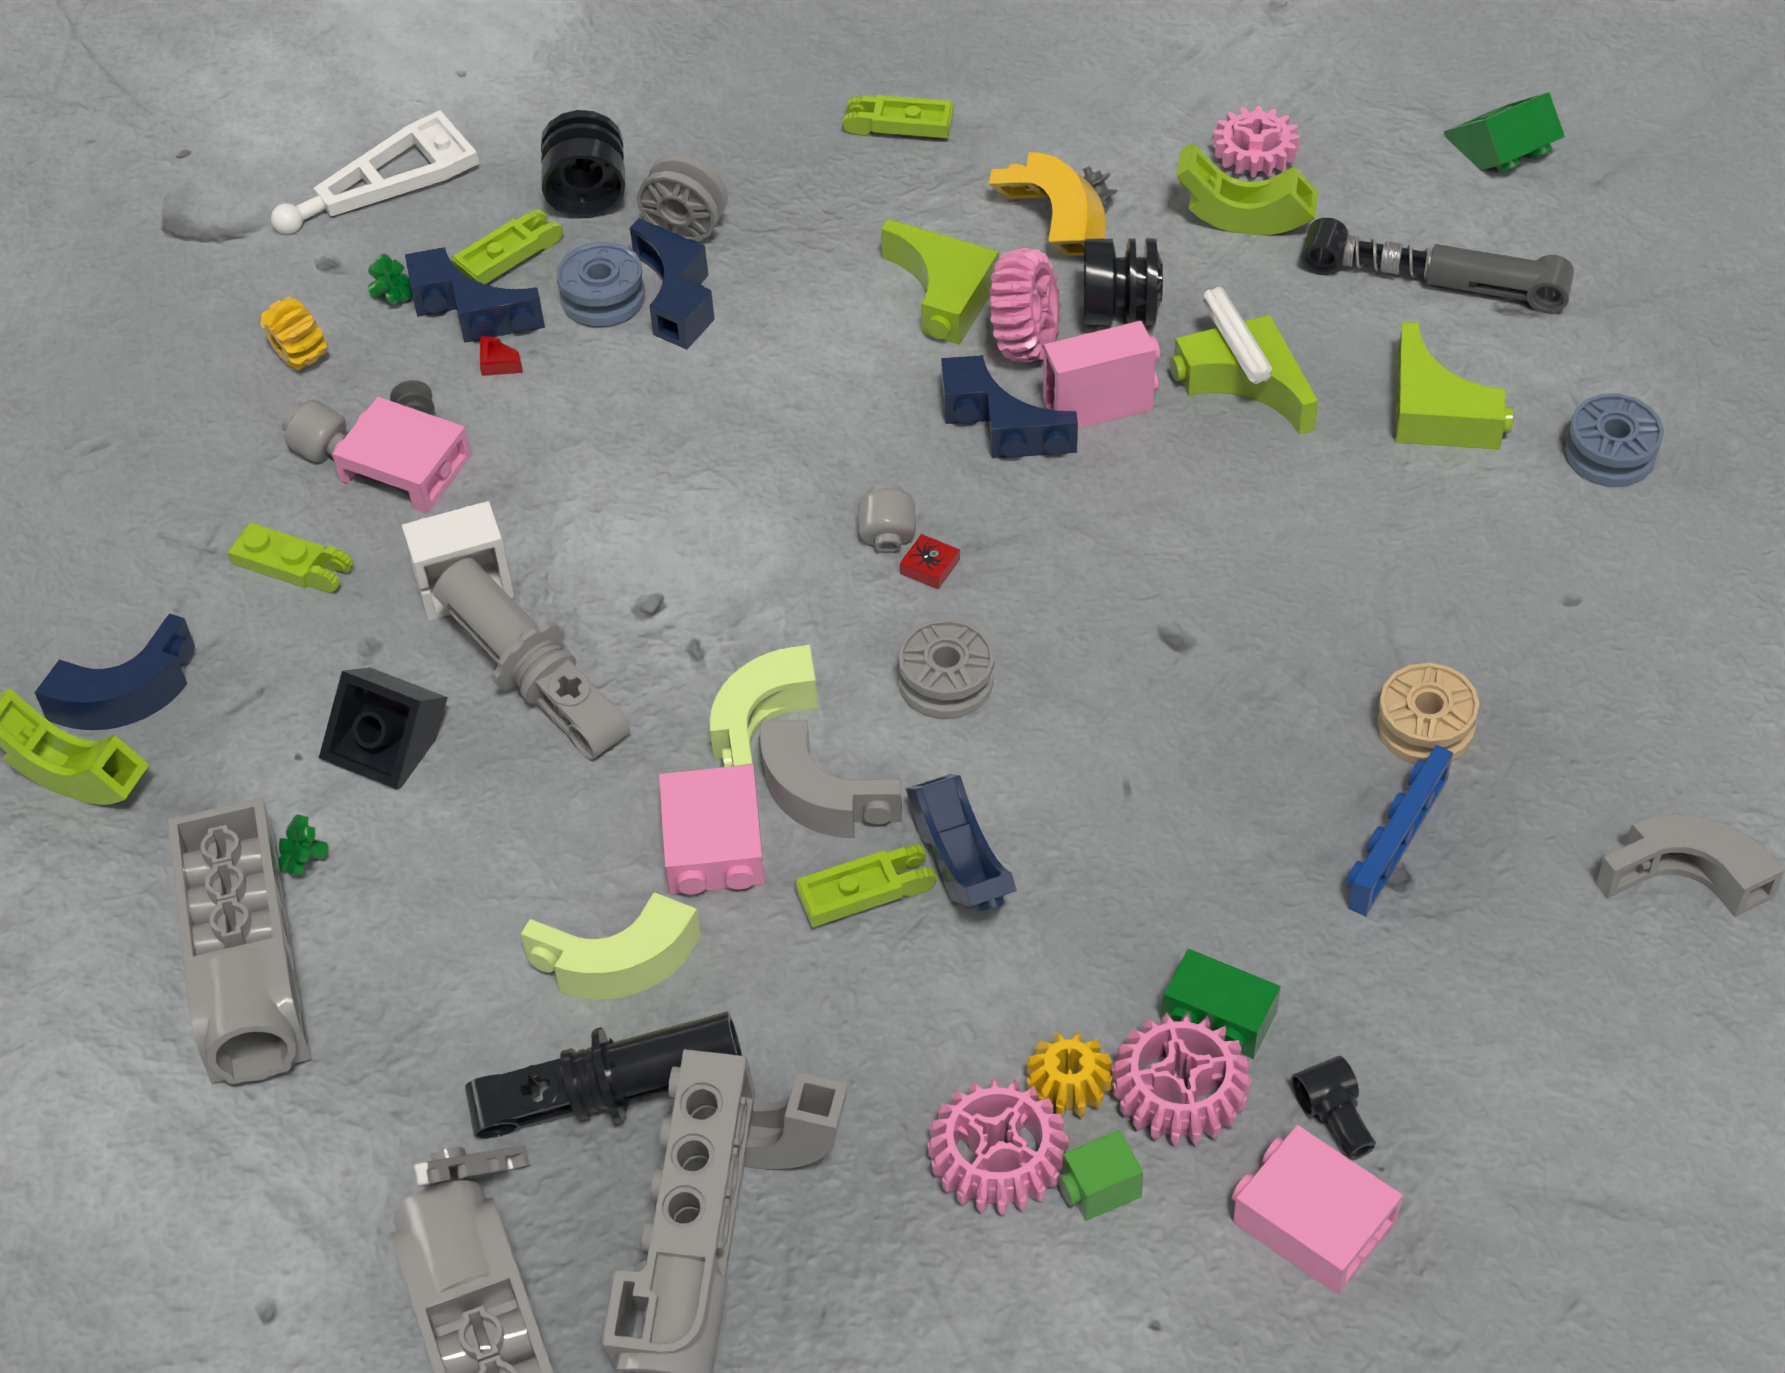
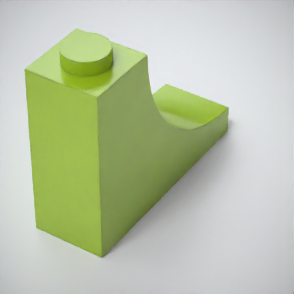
M887 219L881 228L882 259L906 269L923 286L926 295L921 303L922 334L960 345L990 297L989 289L992 287L991 275L995 272L994 265L999 260V251Z
M1271 315L1244 321L1272 366L1271 378L1258 384H1254L1249 380L1218 328L1175 338L1174 356L1170 357L1169 361L1170 370L1176 382L1181 381L1188 396L1207 393L1244 396L1264 403L1279 412L1293 425L1299 435L1315 431L1318 399Z
M1402 321L1397 354L1396 443L1500 450L1503 432H1511L1513 421V407L1505 406V389L1480 385L1452 373L1443 367L1426 348L1420 334L1419 322Z

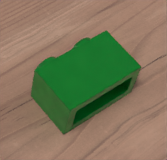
M1188 948L1163 994L1161 1021L1166 1012L1174 1022H1181L1186 1012H1188L1191 1018V1023L1199 1024L1208 1016L1211 1024L1210 1030L1215 1031L1225 1026L1224 1041L1239 1040L1242 1048L1241 1054L1254 1059L1277 1014L1281 986Z

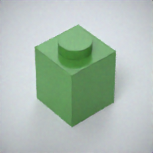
M1118 1130L1063 1153V1175L1058 1177V1183L1068 1205L1076 1204L1085 1221L1141 1198L1143 1170L1121 1131Z

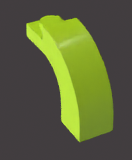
M1194 143L1181 149L1176 177L1183 188L1191 191L1189 210L1210 225L1232 233L1265 236L1296 229L1315 219L1319 191L1295 166L1267 180L1257 182L1242 181L1222 172Z
M11 688L0 692V747L7 752L3 760L27 778L55 793L89 804H114L127 798L150 765L116 735L97 741L78 738L53 725Z

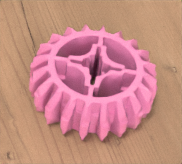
M1021 248L1002 253L994 265L995 272L991 275L992 287L989 289L991 303L988 305L991 308L992 316L990 321L994 326L993 335L997 338V346L1005 358H1010L1011 361L1026 363L1044 359V344L1056 341L1059 335L1058 324L1061 321L1059 316V308L1061 307L1059 303L1060 290L1057 289V276L1053 273V265L1047 255L1041 253L1039 249Z
M1166 1012L1159 1026L1147 1018L1143 1024L1142 1032L1131 1029L1130 1034L1127 1036V1044H1120L1117 1050V1061L1112 1066V1079H1114L1113 1095L1115 1100L1121 1101L1120 1111L1123 1117L1134 1116L1133 1125L1136 1132L1150 1126L1151 1137L1154 1142L1164 1133L1171 1135L1170 1139L1175 1147L1180 1142L1181 1136H1189L1192 1143L1197 1146L1201 1141V1133L1204 1132L1216 1140L1217 1136L1220 1135L1221 1126L1232 1128V1125L1236 1122V1114H1242L1246 1107V1096L1250 1092L1251 1079L1248 1075L1249 1062L1247 1057L1241 1056L1242 1048L1239 1040L1224 1041L1225 1026L1212 1031L1210 1030L1211 1024L1208 1016L1199 1024L1191 1023L1188 1012L1185 1013L1181 1022H1174ZM1167 1056L1163 1061L1151 1064V1069H1145L1154 1060ZM1219 1087L1210 1097L1196 1102L1199 1096L1211 1093V1088Z
M993 1077L987 1089H982L973 1080L972 1085L969 1087L970 1095L968 1096L955 1090L954 1095H952V1105L941 1103V1107L938 1110V1120H933L930 1126L931 1139L928 1142V1155L932 1159V1172L935 1177L942 1178V1188L945 1190V1193L957 1191V1200L961 1206L975 1199L976 1207L981 1214L988 1204H997V1210L1002 1216L1007 1211L1008 1203H1015L1023 1212L1027 1207V1196L1042 1202L1045 1197V1187L1055 1188L1058 1184L1059 1172L1063 1171V1153L1068 1149V1136L1064 1132V1120L1061 1114H1053L1054 1105L1051 1103L1050 1098L1037 1101L1038 1092L1034 1086L1024 1093L1019 1092V1084L1016 1079L1009 1084L1008 1088H1000L995 1077ZM1023 1128H1026L1037 1140L1040 1146L1037 1152L1030 1149L1028 1141L1021 1138V1130ZM960 1140L969 1144V1150L975 1153V1161L972 1165L962 1157L957 1149V1144Z

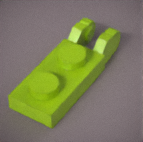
M877 95V97L853 96L847 101V113L843 117L842 125L845 132L847 131L853 135L865 136L872 131L874 133H887L891 135L949 138L954 116V102L950 100Z
M531 210L530 213L528 212L518 219L510 220L453 255L451 262L467 277L486 284L541 249L547 250L551 248L553 244H556L562 238L563 229L555 221L548 223L547 214L542 210Z
M252 522L247 525L227 552L229 560L233 565L305 589L308 586L320 591L324 590L326 593H334L340 585L339 577L332 571H339L345 574L354 566V561L349 556L350 554L341 549L338 550L330 545L325 547Z
M913 844L889 852L882 850L797 878L795 886L813 928L903 898V895L913 897L921 892L925 893V891L930 890L937 884L936 881L938 879L934 870L930 867L914 870L926 861L925 858L927 856L922 846Z

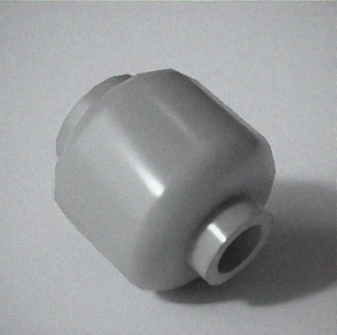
M313 399L304 404L302 402L296 403L287 413L282 424V430L285 431V441L290 448L307 459L320 463L329 456L333 457L332 453L337 443L346 437L347 425L342 415L320 401Z
M879 484L870 488L869 492L860 498L858 504L859 534L862 540L875 546V549L880 552L897 551L901 548V545L909 542L916 532L915 503L912 496L903 491L902 487L895 484Z

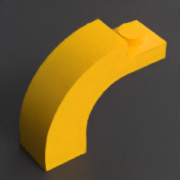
M1028 152L1026 166L1010 164L1007 168L991 169L989 185L1007 199L1050 198L1053 214L1048 242L1064 255L1084 256L1085 239H1105L1106 218L1099 195L1087 180L1064 161L1049 154Z

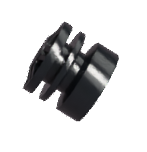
M575 110L560 114L549 121L543 130L541 137V188L546 202L557 212L577 218L596 217L604 215L615 208L623 198L625 190L623 137L619 127L609 117L595 111Z
M1135 238L1128 239L1125 257H1116L1113 239H1085L1084 325H1112L1116 307H1124L1127 324L1135 322L1136 307H1144V325H1156V317L1163 295V263L1157 249V239H1145L1144 257H1136Z

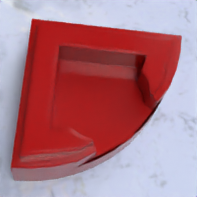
M480 336V370L482 376L523 373L520 354L516 349L501 343L499 338Z

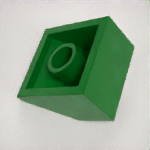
M1550 92L1506 104L1444 131L1446 138L1479 170L1496 167L1498 173L1520 165L1519 157L1527 153L1531 159L1552 151L1551 143L1565 137Z

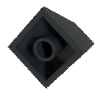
M371 667L344 670L341 672L319 758L395 789L402 788L436 741L448 697Z

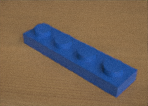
M1435 745L1426 761L1419 759L1416 762L1409 777V790L1406 794L1399 792L1396 795L1389 809L1388 818L1390 821L1386 828L1381 826L1376 828L1367 847V852L1370 853L1364 863L1359 860L1356 861L1349 873L1346 887L1351 889L1348 909L1365 917L1368 915L1447 783L1453 752Z

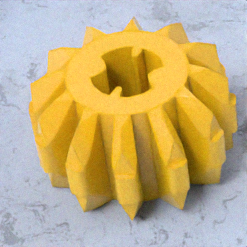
M287 297L282 301L278 300L268 307V310L261 313V327L265 331L264 335L271 343V347L277 352L279 358L283 359L287 366L300 370L305 366L312 365L319 360L320 356L326 353L327 344L322 336L323 331L318 327L316 319L311 316L308 308H304L301 301Z
M1057 1030L1053 1036V1044L1039 1040L1036 1046V1055H1030L1027 1060V1073L1029 1074L1027 1088L1035 1087L1038 1092L1037 1101L1050 1098L1051 1103L1056 1106V1114H1061V1117L1064 1116L1066 1110L1073 1109L1082 1119L1086 1113V1105L1099 1109L1103 1103V1094H1107L1111 1090L1112 1076L1110 1071L1112 1062L1109 1054L1101 1053V1045L1098 1039L1083 1043V1036L1079 1030L1072 1036V1039H1065Z

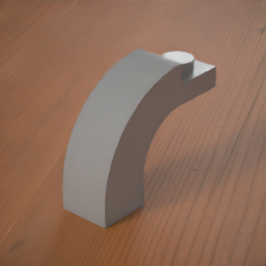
M761 720L760 745L765 782L776 804L791 819L810 830L841 838H855V823L868 822L880 825L887 822H902L901 779H842L829 775L817 767L810 757L808 720Z
M1667 814L1646 818L1632 824L1626 845L1620 844L1613 847L1602 858L1596 886L1608 899L1652 877L1661 875L1684 876L1708 887L1732 915L1737 917L1775 898L1785 870L1761 844L1728 824L1696 815Z
M797 1071L791 1094L788 1098L769 1103L754 1102L744 1167L755 1169H790L805 1166L823 1158L834 1145L847 1095L848 1083Z

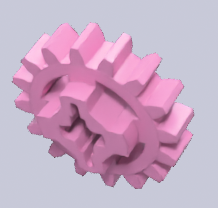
M1257 106L1255 111L1249 112L1245 107H1241L1240 115L1228 112L1226 121L1219 120L1217 122V130H1214L1213 147L1215 148V158H1223L1222 166L1224 168L1232 165L1236 166V174H1240L1244 170L1250 171L1251 177H1256L1257 173L1261 171L1267 176H1272L1273 168L1285 171L1286 163H1294L1296 153L1299 150L1300 135H1297L1298 126L1295 124L1289 125L1290 117L1288 115L1280 118L1276 117V109L1266 113L1262 111L1261 106Z

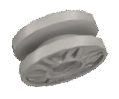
M672 154L664 155L655 161L648 177L644 179L639 188L637 202L638 208L647 222L698 242L712 233L717 220L721 217L728 203V196L722 179L711 167L694 157Z
M949 618L930 620L918 625L904 637L898 652V679L900 693L911 707L924 715L940 719L959 718L977 711L989 699L994 685L993 669L995 657L993 645L983 631L968 622Z

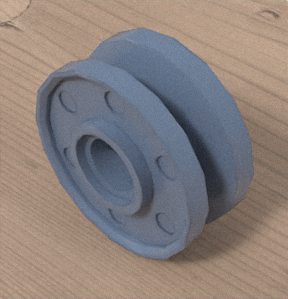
M594 242L577 247L565 255L557 267V282L561 290V306L566 315L577 323L596 327L621 323L638 313L645 302V285L642 280V263L637 254L624 245L612 242Z
M1616 393L1599 394L1588 398L1575 409L1565 444L1567 461L1579 475L1593 483L1604 486H1630L1643 481L1653 471L1662 442L1664 429L1661 418L1649 405L1634 397Z

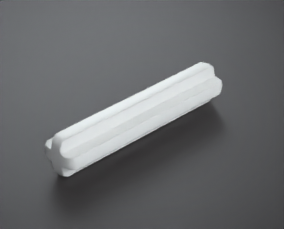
M1218 286L1213 290H1206L1203 304L1249 380L1254 384L1268 381L1271 378L1272 366L1225 290Z

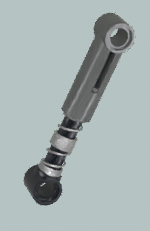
M1320 218L1311 223L1301 255L1302 264L1305 268L1318 275H1330L1343 266L1352 267L1354 263L1357 264L1359 269L1364 264L1374 266L1377 272L1381 270L1384 273L1398 275L1400 271L1410 272L1413 278L1417 274H1424V279H1427V285L1528 301L1532 308L1543 313H1556L1567 306L1574 276V267L1571 262L1558 255H1546L1537 260L1440 244H1434L1431 252L1429 247L1425 251L1413 250L1411 244L1407 248H1402L1403 243L1390 242V240H1386L1384 245L1377 244L1375 238L1371 242L1359 241V235H1350L1346 226L1333 218Z

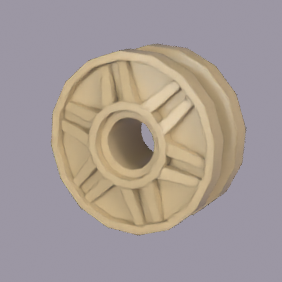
M1435 663L1411 664L1394 672L1384 683L1379 702L1380 710L1377 718V727L1381 741L1392 754L1409 763L1416 764L1419 759L1426 761L1435 745L1453 752L1452 761L1461 757L1473 743L1480 705L1476 688L1465 675L1449 666Z

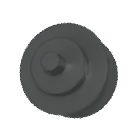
M1090 166L1083 168L1085 174L1083 178L1095 189L1102 202L1104 212H1107L1106 204L1111 202V196L1118 192L1117 189H1108L1105 183L1111 174H1102L1101 170L1092 172Z
M417 380L404 381L396 385L390 393V401L430 415L434 414L435 407L432 401V390L424 382Z

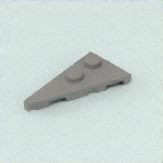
M525 1145L466 1155L465 1148L460 1146L430 1153L432 1161L414 1164L418 1186L428 1188L447 1181L469 1180L529 1166V1160Z

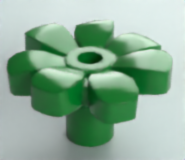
M387 254L378 256L375 259L376 262L368 268L369 274L376 279L368 285V291L371 296L379 298L385 294L388 303L393 305L400 302V300L404 303L410 300L413 295L409 288L411 287L409 278L406 274H401L404 270V265L395 259L392 260Z
M296 814L287 826V838H280L279 851L282 855L279 857V866L281 872L300 876L304 870V863H307L309 858L324 860L327 855V842L314 839L315 828L308 826L309 817Z

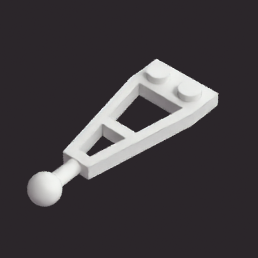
M439 110L407 125L315 186V197L297 206L283 203L275 207L271 214L272 226L281 234H294L301 228L303 220L324 210L332 217L447 180L480 164L477 152L442 111ZM414 144L431 162L429 165L383 179L376 171V169ZM361 179H363L367 184L365 186L343 192L344 190H346L347 188H349Z

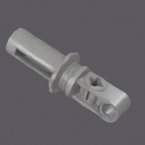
M465 558L456 562L440 576L433 589L434 597L498 663L492 677L493 682L502 690H512L519 687L521 695L527 702L531 704L537 703L550 716L552 721L569 736L576 748L590 760L599 756L630 733L629 724L620 709L614 703L607 700L588 678L576 668L575 657L569 651L560 648L565 635L564 630L552 621L538 626L473 558Z

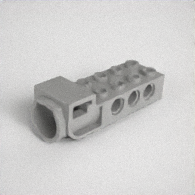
M263 797L167 819L188 1009L195 1042L211 1084L224 1080L229 1084L262 1080L278 1073L289 1071L292 1067L291 1064L311 1060L304 1008L296 982L275 833Z
M684 1049L681 1067H672L668 1092L669 1098L675 1099L672 1117L663 1118L660 1131V1149H666L663 1169L655 1168L651 1182V1200L657 1201L654 1221H645L642 1234L641 1249L642 1253H648L647 1261L636 1264L634 1271L617 1269L614 1272L602 1343L616 1368V1373H713L727 1286L726 1273L755 1099V1088L747 1056ZM637 1310L644 1311L642 1318L645 1323L642 1339L633 1338Z
M455 1180L432 1185L403 1201L394 1212V1224L397 1231L390 1233L433 1372L553 1373L494 1198L486 1199L483 1188L477 1182Z

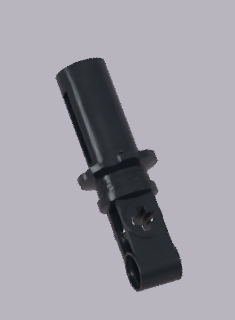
M729 1011L615 1042L611 1038L608 1040L604 1029L599 1027L592 1031L591 1047H588L586 1050L581 1049L576 1052L573 1048L561 1051L559 1059L530 1065L526 1068L504 1074L476 1078L465 1085L474 1137L479 1139L501 1137L517 1129L553 1121L575 1114L578 1120L590 1118L592 1111L597 1112L600 1109H608L616 1123L624 1122V1119H626V1106L628 1107L630 1101L669 1091L672 1067H681L684 1049L742 1056L740 1042ZM546 1085L549 1089L543 1091V1100L537 1102L534 1098L540 1095V1087Z

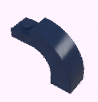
M169 613L144 649L131 660L115 667L91 669L59 659L34 692L45 718L49 722L72 729L107 730L133 724L164 708L187 685L181 666L188 662L195 645L186 620L183 617Z

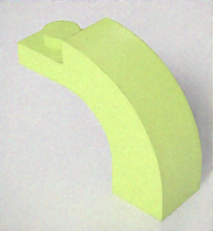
M810 645L779 649L759 656L739 668L723 684L712 705L710 735L714 759L723 758L724 767L752 764L751 742L755 733L761 727V720H770L778 715L789 712L818 709L816 679Z
M655 892L635 922L622 932L610 937L600 939L580 938L532 919L528 921L521 932L527 961L540 971L546 973L555 971L560 993L592 1000L623 998L640 993L659 984L685 962L701 937L697 908Z

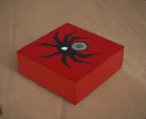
M921 534L899 563L900 573L939 589L960 560V549Z

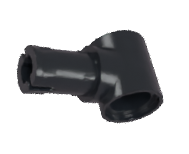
M1338 1055L1294 1073L1291 1076L1295 1097L1304 1113L1309 1117L1318 1115L1322 1123H1329L1348 1159L1356 1160L1373 1151L1376 1142L1356 1110L1359 1087L1355 1074L1346 1059Z

